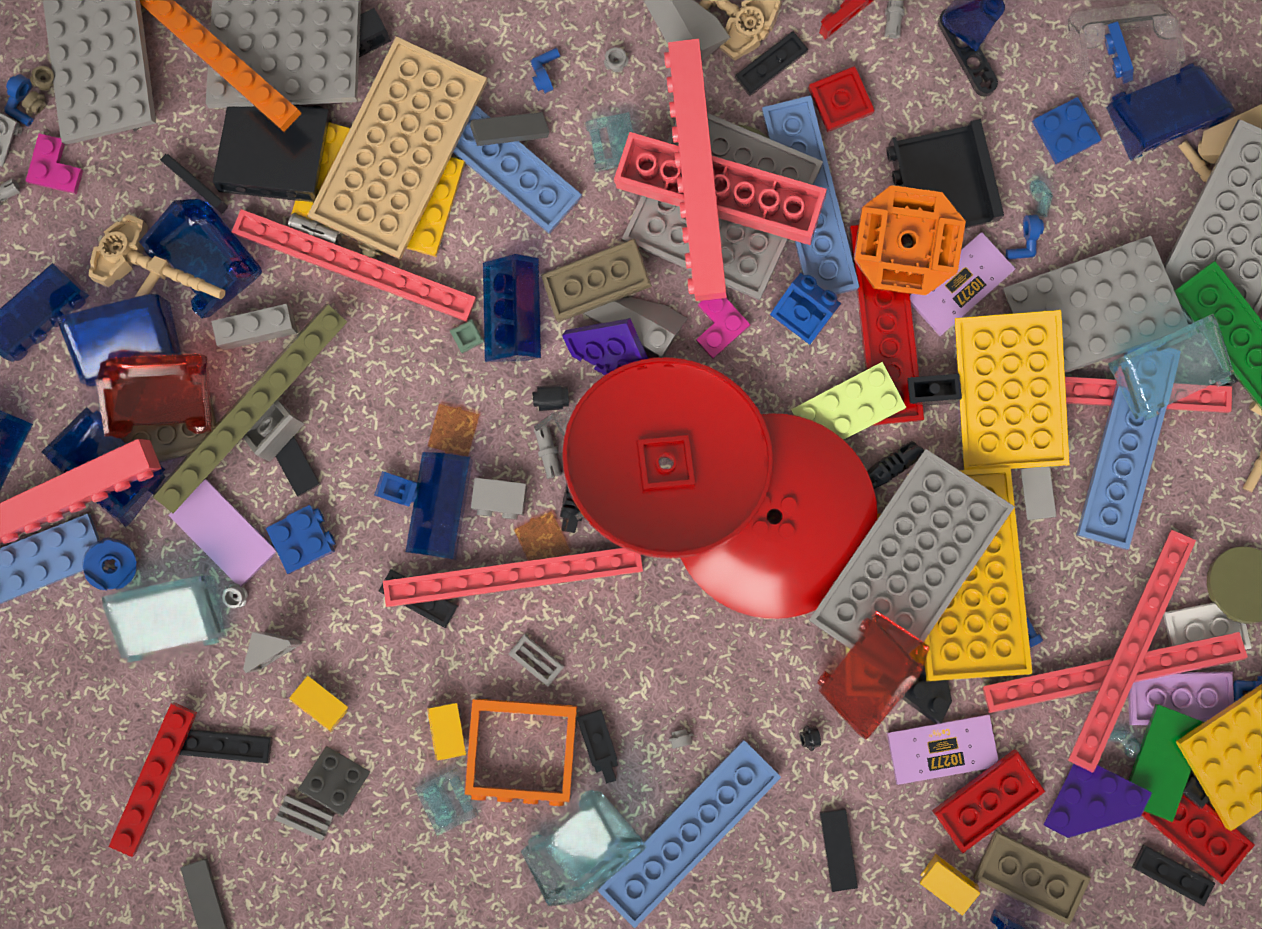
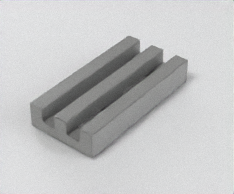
M526 634L522 636L509 652L511 657L546 686H549L565 667ZM526 641L557 667L555 671L524 647V642ZM520 649L524 654H526L542 669L549 673L550 677L548 679L544 677L540 672H538L523 658H521L516 652Z
M285 795L284 802L275 820L322 841L326 836L334 815L290 795ZM291 803L327 820L323 823L289 808L288 805ZM287 813L318 828H321L322 831H316L310 827H307L301 823L285 817L284 814Z

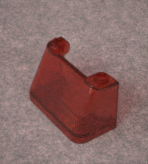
M202 354L117 357L101 362L96 381L105 437H126L133 430V426L186 423V428L195 434L212 431L207 356Z
M878 611L874 613L871 619L866 617L858 628L861 631L859 639L836 669H832L829 673L824 671L817 681V684L820 685L818 691L850 727L866 740L916 681L923 670L930 648L926 643Z

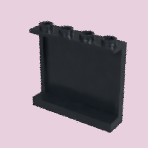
M294 105L302 114L283 132L255 106H227L213 176V183L218 192L314 203L319 193L317 185L328 122L332 123L329 110L321 106L303 107Z
M981 119L970 121L968 126L898 141L896 137L891 139L889 147H886L888 161H893L894 171H892V179L895 186L942 192L966 221L965 228L998 222L1004 216Z

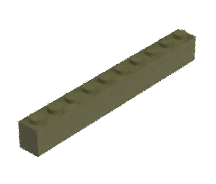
M325 304L153 492V498L171 513H174L343 328L347 321L331 306Z

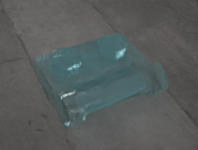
M629 112L585 122L586 130L590 133L595 158L593 163L595 172L618 167L629 132L633 133ZM605 127L612 158L609 159L604 157L599 129Z
M457 767L415 788L437 836L480 815L477 808H473L468 795H465V789L460 781V772ZM446 781L450 782L464 811L459 816L443 785Z

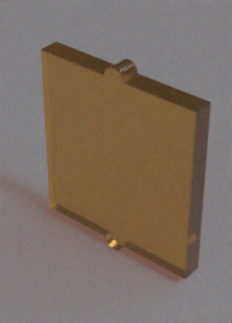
M439 404L427 447L445 451L447 455L453 453L468 457L480 414L462 410L461 407L453 408Z
M552 511L537 519L531 518L530 522L514 529L528 561L561 557L571 552Z

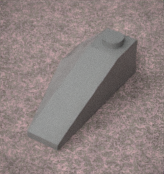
M643 0L667 44L668 42L699 39L702 61L731 38L719 19L694 0Z
M628 296L583 313L599 324L630 318L645 352L655 358H664L688 319L666 305Z

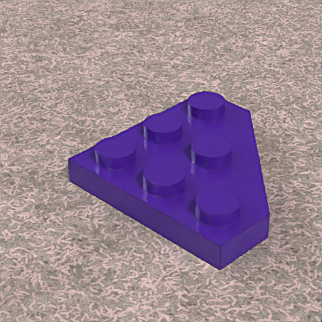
M630 318L568 329L562 334L571 356L580 362L584 359L595 366L594 370L603 375L626 364L648 359Z
M1073 764L1046 818L1044 826L1067 838H1072L1080 834L1133 820L1142 816L1152 796V792L1098 765L1092 773Z

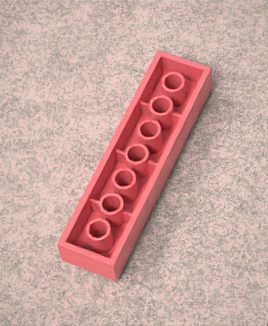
M629 132L614 177L616 187L680 207V202H685L684 192L679 193L677 177H682L681 167L676 168L674 153L679 151V146ZM712 156L719 219L811 245L826 199L827 189Z

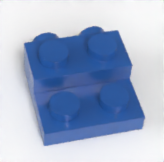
M800 273L791 283L770 315L810 345L841 305V302L837 300V295L830 290L825 291L819 287L813 276Z
M308 505L266 528L287 574H291L335 552L333 545L336 544L335 539L330 531H325L322 522H325L324 516L319 508L315 509L312 505Z

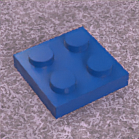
M1117 21L1108 25V33L1104 35L1106 40L1104 43L1108 55H1114L1112 67L1116 79L1121 77L1123 84L1133 81L1134 68Z
M1078 97L1032 121L1055 164L1100 143L1102 140Z

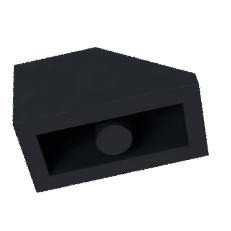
M959 374L907 378L910 404L929 406L955 404L962 399Z

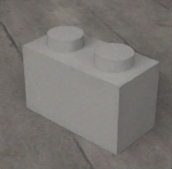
M475 478L471 509L477 510V515L492 517V512L502 513V518L517 520L518 515L524 516L527 485L524 483Z

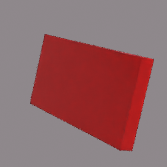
M1014 749L934 808L932 812L960 852L964 853L1046 791L1020 753Z
M1184 795L1181 797L1173 822L1145 811L1142 814L1144 819L1222 885L1255 846L1238 829L1235 828L1232 831L1226 829L1216 810L1206 803L1203 808H1198Z

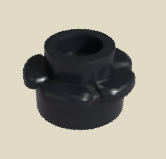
M805 726L803 732H800L802 746L804 748L807 747L810 751H814V748L821 746V737L816 726Z

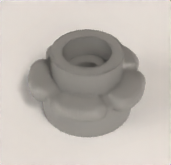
M615 47L605 53L604 65L607 69H612L613 72H620L623 70V67L627 66L628 56H626L623 49Z
M236 583L230 584L228 588H225L222 595L224 604L230 608L243 607L248 597L246 589L244 587L241 588Z
M686 729L672 732V738L668 739L669 742L671 741L672 749L693 744L691 739L693 734H687Z

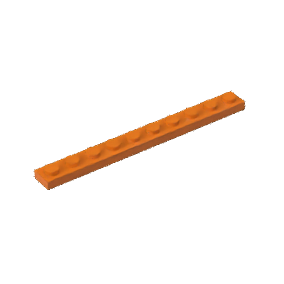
M140 0V5L283 132L302 114L292 103L174 0Z

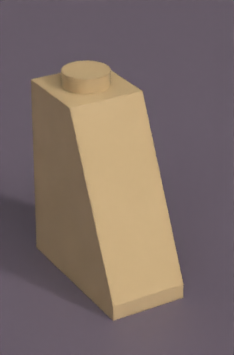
M1262 104L1203 131L1202 140L1198 144L1199 155L1208 164H1216L1237 120L1245 121L1262 129Z

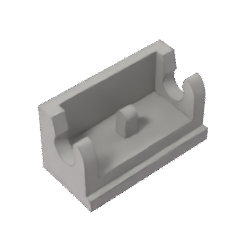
M1050 466L1020 469L1027 520L1055 518L1056 510Z

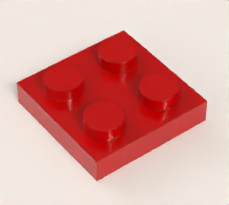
M855 66L811 83L808 86L827 132L872 115L875 111Z

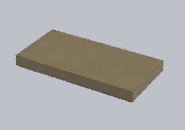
M635 239L541 275L558 323L652 287Z
M205 398L132 416L131 418L112 421L110 425L116 449L137 439L150 440L160 463L187 456L215 426L216 419L211 398Z
M996 830L973 877L1069 926L1091 877Z

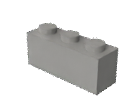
M288 304L211 321L216 345L223 350L298 333L293 309Z

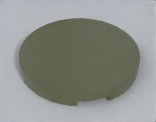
M1235 547L1223 552L1210 565L1207 573V590L1211 601L1215 602L1218 608L1227 615V618L1235 622L1244 624L1262 622V551L1252 547Z

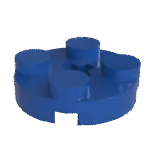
M107 537L97 541L87 549L82 566L85 578L92 586L100 590L115 588L117 590L128 585L134 578L137 561L134 551L128 544L121 540ZM114 559L116 568L114 570L112 568L105 570L104 561Z

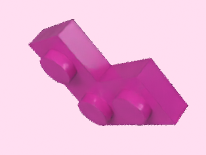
M38 134L26 182L77 194L83 170L60 164L65 146L61 138Z
M727 298L704 300L698 304V307L714 324L699 336L696 342L714 359L751 324Z

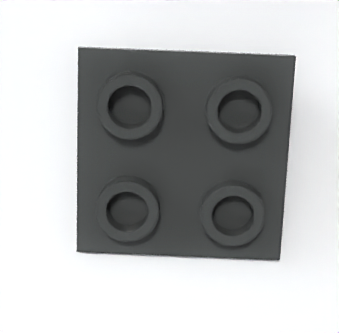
M326 746L298 790L343 816L345 812H348L353 799L366 781L370 771Z

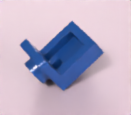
M382 471L374 496L409 507L417 497V482Z

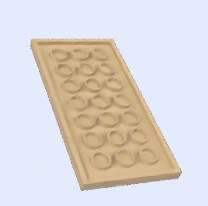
M395 37L308 213V217L401 260L488 82L487 78L401 38Z

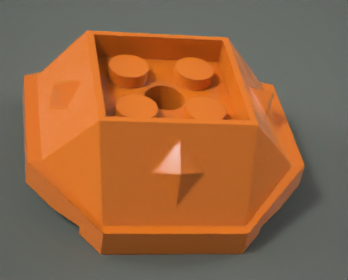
M890 185L861 207L854 260L874 289L925 296L958 273L966 221L942 192ZM904 234H909L913 238V244L910 248H905L901 244V237Z

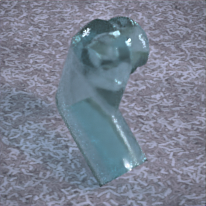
M1034 180L1030 183L1029 189L1038 202L1035 215L1048 217L1053 197L1052 192L1043 181Z
M1112 730L1108 741L1120 742L1125 747L1124 752L1128 757H1137L1141 744L1128 730Z

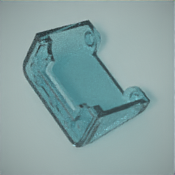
M1214 313L1108 364L1135 419L1144 417L1145 421L1159 415L1158 409L1213 383L1219 387L1232 381L1230 375L1234 374L1223 335Z
M201 575L101 597L103 609L121 659L127 658V663L143 660V655L149 652L202 641L203 645L207 646L219 643V638L226 637L214 576Z
M589 790L583 793L578 803L580 811L551 836L536 835L528 841V845L521 850L547 906L575 904L584 900L646 848L641 836L600 791Z

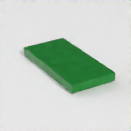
M1159 704L1154 706L1128 781L1152 792V796L1144 810L1145 812L1173 822L1191 772V767L1176 741L1204 722Z

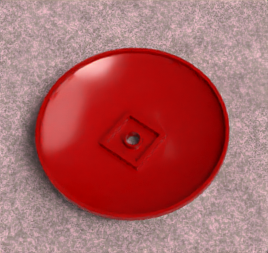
M669 357L643 359L621 366L606 374L594 383L579 400L571 414L564 436L563 469L569 492L582 515L591 526L613 543L632 552L650 557L684 558L695 556L718 548L733 539L751 522L758 512L766 496L772 475L773 455L771 440L765 421L754 402L741 387L719 371L685 359ZM662 458H668L672 461L673 466L670 469H663L658 461Z
M768 413L761 415L768 429L772 445V475L766 496L758 512L751 522L730 541L709 552L684 557L681 560L688 573L704 592L722 605L753 617L781 619L804 615L818 608L876 523L877 503L867 470L854 450L842 438L812 420L789 414ZM771 509H778L782 513V519L777 524H771L767 520V513Z

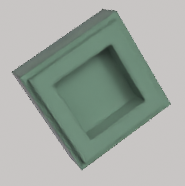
M472 319L450 330L462 354L484 343Z

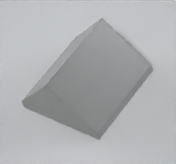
M277 399L243 436V439L257 456L270 462L304 423Z
M252 632L243 670L245 673L258 672L300 646V640L268 632Z

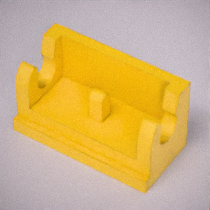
M309 676L303 680L289 697L295 705L330 732L334 730L348 710L345 704Z
M457 703L427 708L435 759L438 761L466 755Z
M936 853L921 873L920 884L961 915H964L980 894L978 884Z

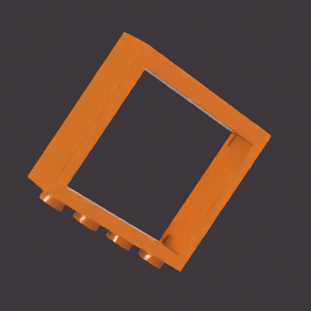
M472 699L465 795H471L472 800H486L487 796L497 797L498 802H512L513 798L523 799L525 804H538L539 800L549 801V805L564 806L565 802H570L577 706ZM480 711L568 717L562 792L474 786Z

